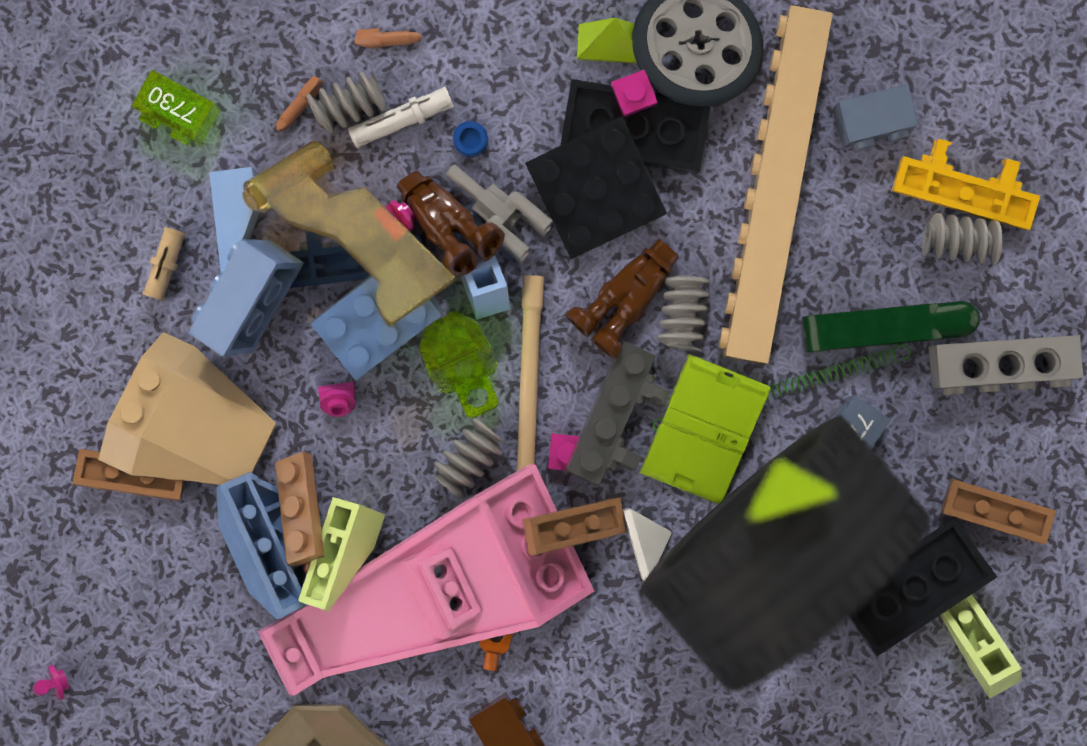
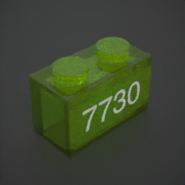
M152 69L131 105L140 114L139 121L155 130L158 129L159 125L171 130L169 137L187 147L191 141L199 146L202 145L221 110L214 102Z

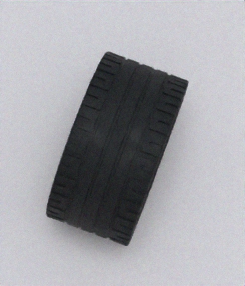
M836 416L820 424L791 444L721 501L660 560L642 583L641 590L726 689L731 691L745 689L766 679L769 675L776 673L804 654L871 598L893 576L897 569L903 565L919 545L929 528L930 515L916 498L908 492V489L897 476L893 475V472L882 459L878 458L875 451L862 439L852 425L844 417ZM782 460L835 490L837 497L749 522L747 513L774 462Z

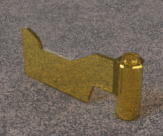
M311 141L244 182L242 197L251 210L266 213L273 208L288 224L336 240L380 284L376 293V305L381 317L389 327L455 282L456 277L365 187L328 196L315 183V181L333 169L329 153L317 141Z

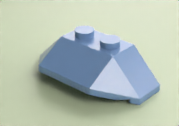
M251 472L218 485L216 490L219 528L248 592L276 619H280L307 606L308 604L298 601L307 574H305L302 565L291 566L287 565L278 488L259 479L258 476Z

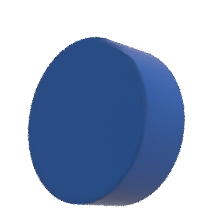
M466 121L456 127L453 133V144L460 155L474 158L486 150L488 135L485 128L478 122Z

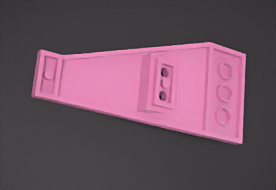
M529 464L471 497L361 567L330 611L307 605L259 630L258 634L288 694L294 696L324 677L536 628L593 593L594 589L574 546L538 555H529L523 519L557 511L536 464ZM439 565L442 573L439 578H436L434 570ZM452 598H455L457 601V606L454 610L450 608Z

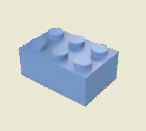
M241 239L240 242H237L228 253L227 260L229 262L224 271L218 274L212 281L209 288L211 293L205 304L200 305L192 316L193 325L188 333L223 357L253 352L304 262L271 240Z
M397 254L315 317L311 326L356 381L442 315L443 309L402 256Z

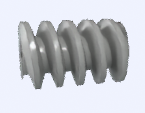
M373 69L372 78L370 79L362 71L358 72V84H355L350 77H346V89L344 90L336 82L332 83V95H329L323 88H320V100L318 101L309 93L306 94L320 128L323 126L330 134L334 133V121H337L341 127L346 128L348 115L358 123L360 122V110H363L369 117H372L374 104L381 111H386V100Z
M935 213L928 222L924 232L922 255L926 257L930 249L935 248L936 258L940 259L946 249L949 250L950 260L954 261L959 251L963 252L964 262L968 263L973 253H976L978 263L981 265L984 264L987 255H991L992 265L995 266L1000 259L1003 246L1001 225L995 220L990 221L987 225L986 221L980 218L972 223L971 218L966 216L962 217L958 222V218L955 215H948L944 221L941 213Z
M678 275L665 280V284L674 290L663 294V298L671 302L672 305L661 308V312L669 316L670 319L659 322V326L668 331V333L657 336L659 342L670 348L701 351L700 348L692 345V341L703 339V335L696 332L694 327L705 325V321L697 317L696 313L707 311V307L699 303L698 299L709 296V292L701 289L700 284L710 283L711 280L686 275Z
M476 418L472 419L476 429L475 432L467 429L462 431L467 442L453 441L458 452L456 454L449 451L443 453L448 464L445 465L437 461L434 464L439 474L438 476H433L460 499L466 496L461 485L473 488L475 483L470 475L482 477L484 472L480 463L492 466L494 462L489 453L501 455L503 451L498 442L506 443Z

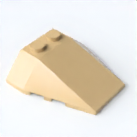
M163 332L140 358L108 421L98 460L132 476L157 477L221 485L249 472L253 473L276 426V422L195 346Z

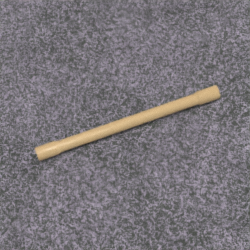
M535 275L523 276L522 283L523 326L516 471L529 464H535L540 319L543 308L544 277Z

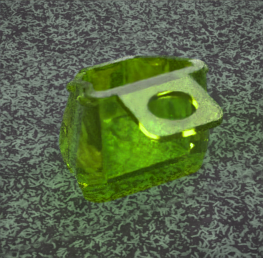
M450 312L445 317L433 321L424 328L419 344V352L424 360L428 377L438 386L439 391L447 394L456 392L468 418H475L495 409L499 404V400L488 376L497 369V361L494 357L493 347L483 334L480 324L464 314ZM475 389H483L488 394L486 403L480 407H473L468 403V395Z

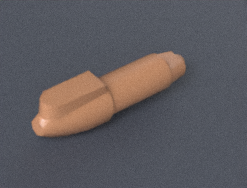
M379 28L361 29L356 31L355 44L367 48L410 45L418 43L422 39V35L418 32H410L409 30L381 32Z
M311 77L298 92L297 97L276 122L275 125L278 132L285 131L291 126L306 107L310 105L306 94L309 93L316 99L323 83L320 78Z

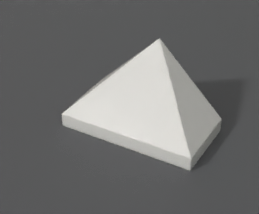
M630 508L622 509L639 572L644 581L658 564L671 536V531Z

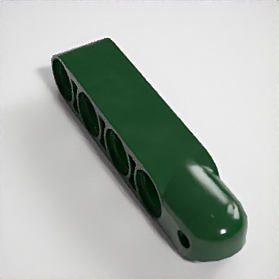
M965 301L804 316L802 321L806 337L804 338L806 353L960 338L971 335L977 330L980 324V314L973 304Z

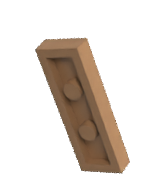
M79 449L73 485L182 502L185 486L184 480L132 476L98 460L100 452Z
M300 452L275 462L287 565L299 566L325 557L312 454Z
M950 479L940 513L1046 545L1056 510Z
M620 497L523 519L529 555H538L627 533Z

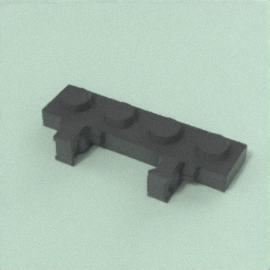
M626 341L621 342L622 351L616 359H613L564 471L595 486L600 484L606 468L615 471L617 465L630 471L637 469L642 457L622 448L625 440L620 438L635 404L641 405L642 400H645L658 407H662L665 405L670 394L665 389L653 384L656 377L648 374L656 356Z

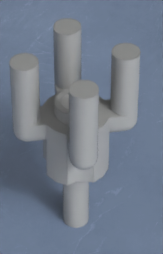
M455 164L447 171L446 176L476 200L471 211L485 223L492 222L503 230L505 235L501 248L520 264L530 254L528 252L530 248L510 232L520 219L526 222L543 238L553 228L551 226L553 220L520 192L514 191L508 196L494 183L485 190Z

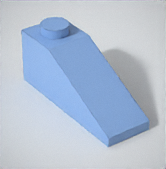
M253 167L209 172L221 273L229 262L227 256L231 248L237 242H240L241 239L251 238L262 208L261 197H266L264 177L258 176V172Z
M475 203L463 206L469 209L477 226L483 225L481 218L471 211ZM453 232L454 237L460 243L467 244L471 248L461 234ZM476 255V269L467 275L461 276L476 320L510 310L508 287L495 255L486 262H483Z

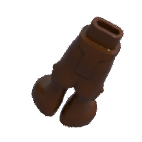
M414 171L398 182L397 189L402 193V201L413 211L416 220L426 232L427 239L435 246L443 249L445 252L443 264L452 276L469 274L477 267L476 255L483 262H486L501 247L505 234L498 225L487 222L477 226L469 209L463 207L447 190L434 182L429 176L424 177L419 171ZM453 232L461 234L471 248L467 244L460 243L454 237Z
M658 239L650 249L644 248L642 254L629 262L610 281L604 282L599 291L598 298L586 308L574 306L565 314V317L579 332L589 337L608 311L617 306L616 314L591 338V342L612 359H616L622 351L620 342L622 333L628 325L635 323L643 317L644 310L660 290L666 277L672 273L671 267L680 257L667 244Z

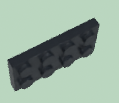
M571 79L560 145L622 116L645 165L699 174L711 106H690L675 102L661 93L654 92L658 102L656 106L623 117L611 85Z
M954 517L922 538L919 545L903 565L897 569L893 576L871 598L851 614L849 619L877 658L995 580L997 575Z

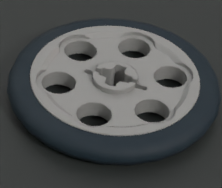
M648 0L637 15L632 32L633 53L640 70H645L650 84L659 93L671 100L690 106H714L726 103L741 95L756 78L764 55L763 35L758 20L743 0ZM688 3L698 5L702 12L701 16L697 18L688 17L684 13L683 6ZM719 17L729 18L734 24V29L729 32L720 30L716 25V19ZM662 22L669 23L673 26L675 34L668 38L662 37L657 32L656 25ZM694 37H698L700 43H705L702 50H699L696 44H691ZM727 49L736 51L740 57V62L734 65L726 63L722 58V52ZM667 55L675 56L679 59L681 67L676 71L668 70L662 64V58ZM698 69L709 70L713 75V82L710 84L698 82L695 77V71Z

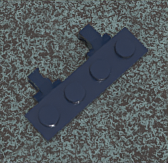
M320 221L304 223L307 242H299V251L289 252L304 262L290 288L363 280L397 254L402 256L414 273L426 272L422 236L402 238L394 244L377 221L378 236L370 237V242L332 247V242L323 243Z

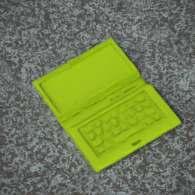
M689 354L669 399V407L666 410L662 423L658 426L639 473L719 504L727 492L769 394L770 386ZM725 372L732 374V376L725 375Z

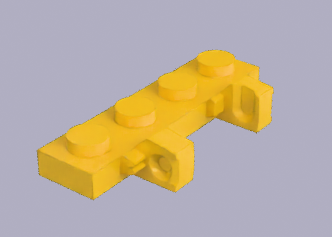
M939 138L934 141L930 156L922 154L920 161L905 156L901 157L891 192L990 221L995 220L1001 224L1021 230H1031L1040 196L1022 191V183L1015 181L1021 162L1008 158L1003 159L1001 162L1004 166L1002 173L997 175L996 178L989 177L988 180L953 171V166L946 164L948 159L946 151L952 142Z

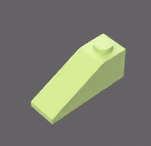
M335 497L332 498L321 531L325 557L311 561L298 599L299 602L330 611L374 550L385 514L356 503Z
M970 595L940 615L969 668L989 699L1021 682L1022 668L973 595Z

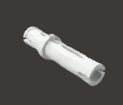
M444 86L416 99L415 96L409 98L408 103L349 127L348 131L354 145L358 149L417 122L421 125L426 122L425 119L454 108V105Z

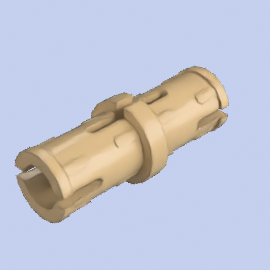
M167 227L163 229V235L156 256H151L150 264L153 265L142 293L145 296L165 301V295L173 271L177 272L179 265L176 264L184 237H186L185 233Z

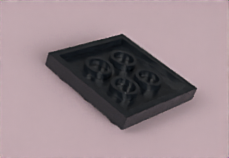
M622 116L525 162L570 259L667 214Z

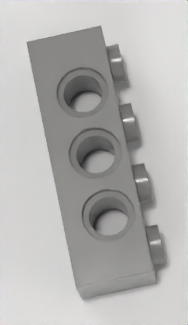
M1080 335L943 344L929 347L932 389L943 388V395L965 394V387L978 386L979 393L1001 391L1000 384L1014 383V390L1036 389V382L1049 381L1050 388L1072 386L1071 379L1083 378ZM1038 354L1043 355L1047 360V368L1043 373L1039 372L1034 364ZM1003 356L1007 357L1012 363V370L1007 376L1001 373L999 369V361ZM967 359L973 360L977 366V372L973 378L967 377L963 371V364Z

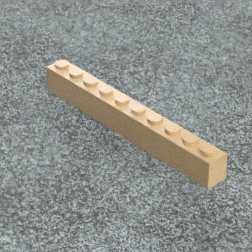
M791 5L786 15H780L778 19L776 36L781 37L779 50H773L769 71H775L773 85L767 84L763 99V105L769 106L767 118L760 119L757 140H762L760 154L754 153L750 174L756 175L753 189H747L744 201V209L749 210L747 223H741L737 244H743L741 258L735 257L732 266L731 278L737 279L734 293L728 292L724 313L730 314L728 328H721L718 348L724 349L722 356L724 358L761 365L769 363L833 13Z

